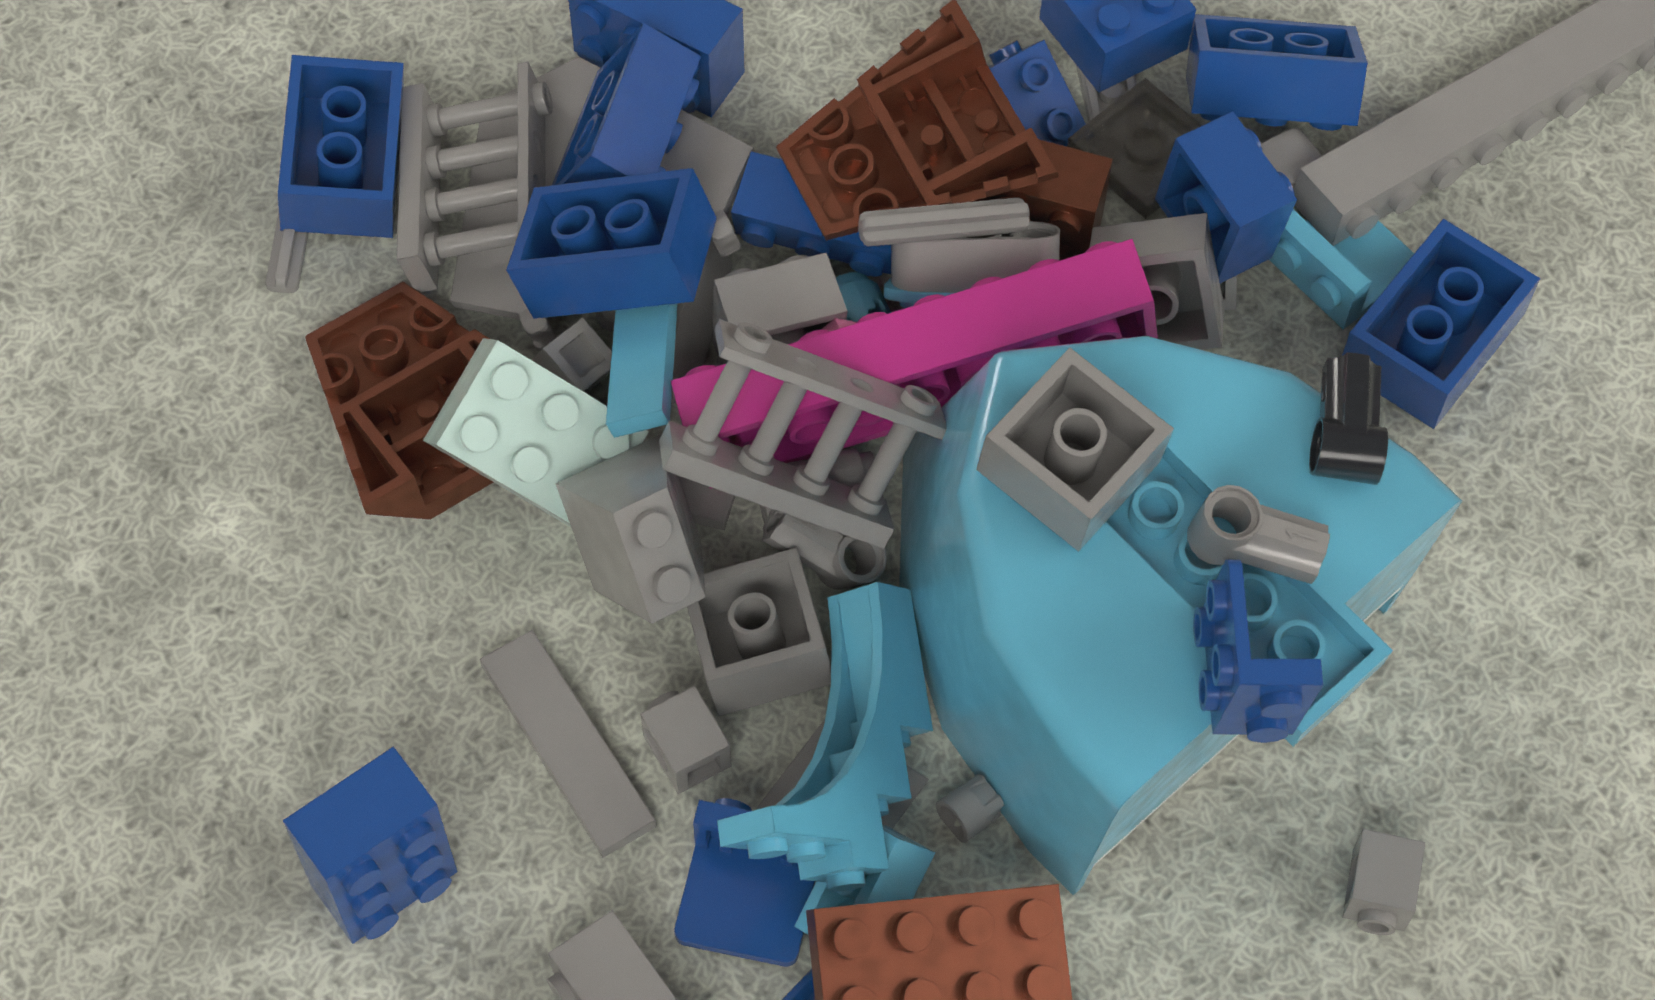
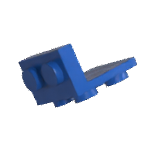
M1018 40L989 54L993 65L989 66V69L1026 130L1032 128L1038 139L1074 148L1088 139L1089 129L1045 40L1023 49Z
M1226 559L1216 580H1209L1207 584L1204 606L1196 607L1194 612V642L1196 647H1205L1207 670H1202L1199 677L1200 707L1202 711L1211 712L1212 734L1247 735V739L1259 743L1279 741L1288 735L1294 734L1324 684L1321 659H1251L1243 566L1241 560Z
M729 798L717 799L715 803L699 800L693 821L695 848L674 928L677 942L683 946L784 967L795 964L798 960L804 932L794 926L816 881L800 880L798 863L787 862L786 854L767 859H750L747 849L720 847L717 820L750 812L752 809L741 801Z

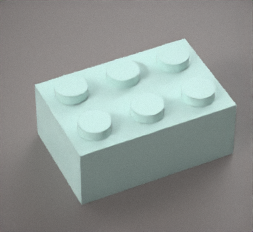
M483 338L423 441L571 527L556 483L643 443L649 431L644 430L614 438L606 425V405L499 340Z

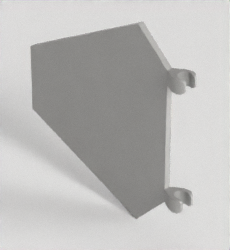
M577 57L536 78L538 83L546 82L552 100V114L545 115L546 186H551L596 73L600 69V67L581 57ZM516 88V89H514V90H512V91H510V92H508V93H506V94H504V95L517 93V92H518V88ZM681 110L677 119L683 125L681 134L673 148L667 154L664 153L660 166L664 167L666 171L694 169L717 217L712 240L720 256L726 257L742 247L734 233L727 213L737 195L751 151L755 152L753 146ZM518 115L479 123L476 143L517 135ZM517 158L472 166L469 187L516 178ZM517 201L466 210L461 232L517 221ZM514 245L457 256L450 302L455 308L521 320L526 333L531 337L537 351H541L543 347L556 338L547 317L533 319L506 271Z

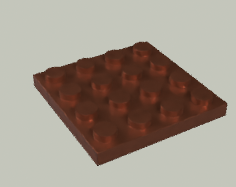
M1059 884L806 910L815 1000H1072Z

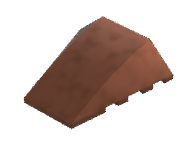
M951 0L940 9L941 17L923 32L916 29L900 43L901 50L879 69L873 65L857 79L858 86L840 101H837L835 98L832 99L776 146L780 157L826 241L859 232V215L865 211L971 202L1059 178L1058 171L1033 129L1029 128L1026 130L986 64L980 40L956 0Z
M403 281L307 334L305 339L365 513L369 515L431 520L494 483L423 441L483 338H490L476 329L469 331L459 325L455 315Z

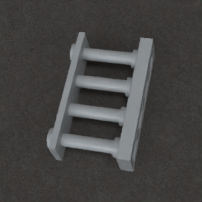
M528 61L518 63V92L443 108L440 103H433L423 83L405 86L402 89L397 261L413 289L418 292L438 289V266L445 263V258L515 245L533 189L546 186L545 115L552 114V100L546 82L538 83ZM518 115L517 135L447 149L441 148V136L447 135L448 129ZM517 158L516 178L446 192L440 191V178H445L447 171ZM517 201V221L444 236L439 234V221H444L446 214Z
M719 319L714 329L719 357L728 361L696 425L685 427L668 421L659 439L663 470L884 549L894 531V526L887 500L882 495L917 431L941 440L943 439L946 432V421L937 398L918 386L908 385L904 389L774 340L768 332L754 324L742 322L737 326ZM751 369L784 381L752 445L740 447L718 437ZM807 390L839 401L807 465L795 467L773 457ZM862 411L894 422L861 485L856 484L850 487L828 477Z

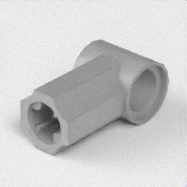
M1226 485L1216 488L1208 495L1188 527L1187 540L1196 556L1209 564L1223 565L1226 559L1241 560L1242 563L1312 584L1317 578L1326 556L1330 534L1328 533V525L1260 505L1258 499L1250 491L1240 486ZM1213 517L1229 521L1234 527L1236 534L1221 530L1215 524Z
M772 509L762 528L764 531L762 541L781 552L797 547L801 563L814 570L820 581L827 587L839 590L871 583L878 579L885 570L887 562L885 548L871 545ZM846 547L856 557L857 566L854 573L844 563Z

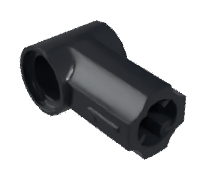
M1347 352L1340 357L1327 358L1323 366L1320 418L1315 425L1310 447L1309 471L1311 475L1374 485L1380 482L1387 457L1388 431L1387 428L1379 426L1381 366L1373 363L1369 355Z

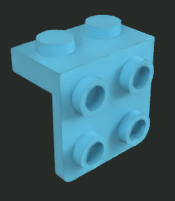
M1293 209L1276 250L1269 260L1344 330L1367 312L1414 253L1379 221L1364 236L1357 239L1349 236L1333 246L1308 220L1303 219Z

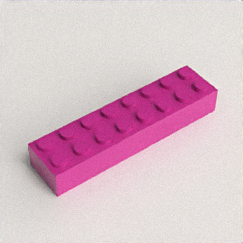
M1129 239L1119 243L1114 241L1101 242L1090 247L1083 254L1061 261L1057 259L1043 260L1032 265L1028 271L1009 277L984 278L973 284L970 289L947 296L940 294L929 295L921 298L911 307L889 314L885 312L871 313L860 318L856 324L837 330L812 331L801 337L798 342L788 345L904 389L908 385L923 388L934 395L942 407L996 353L1001 351L1150 336L1158 339L1154 299L1133 239ZM726 364L720 366H699L687 372L684 377L671 380L682 426L696 425ZM751 369L718 437L740 447L752 445L784 381ZM807 390L773 457L784 463L810 459L839 401ZM862 411L842 449L886 436L894 422Z

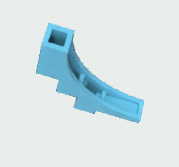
M875 582L827 597L832 651L831 686L825 723L813 758L795 788L775 806L717 820L720 847L747 849L750 859H767L786 854L787 862L798 863L800 880L826 882L827 890L831 892L864 887L866 885V875L889 870L881 817L889 814V804L912 798L904 748L911 745L910 737L933 731L911 590L881 582Z

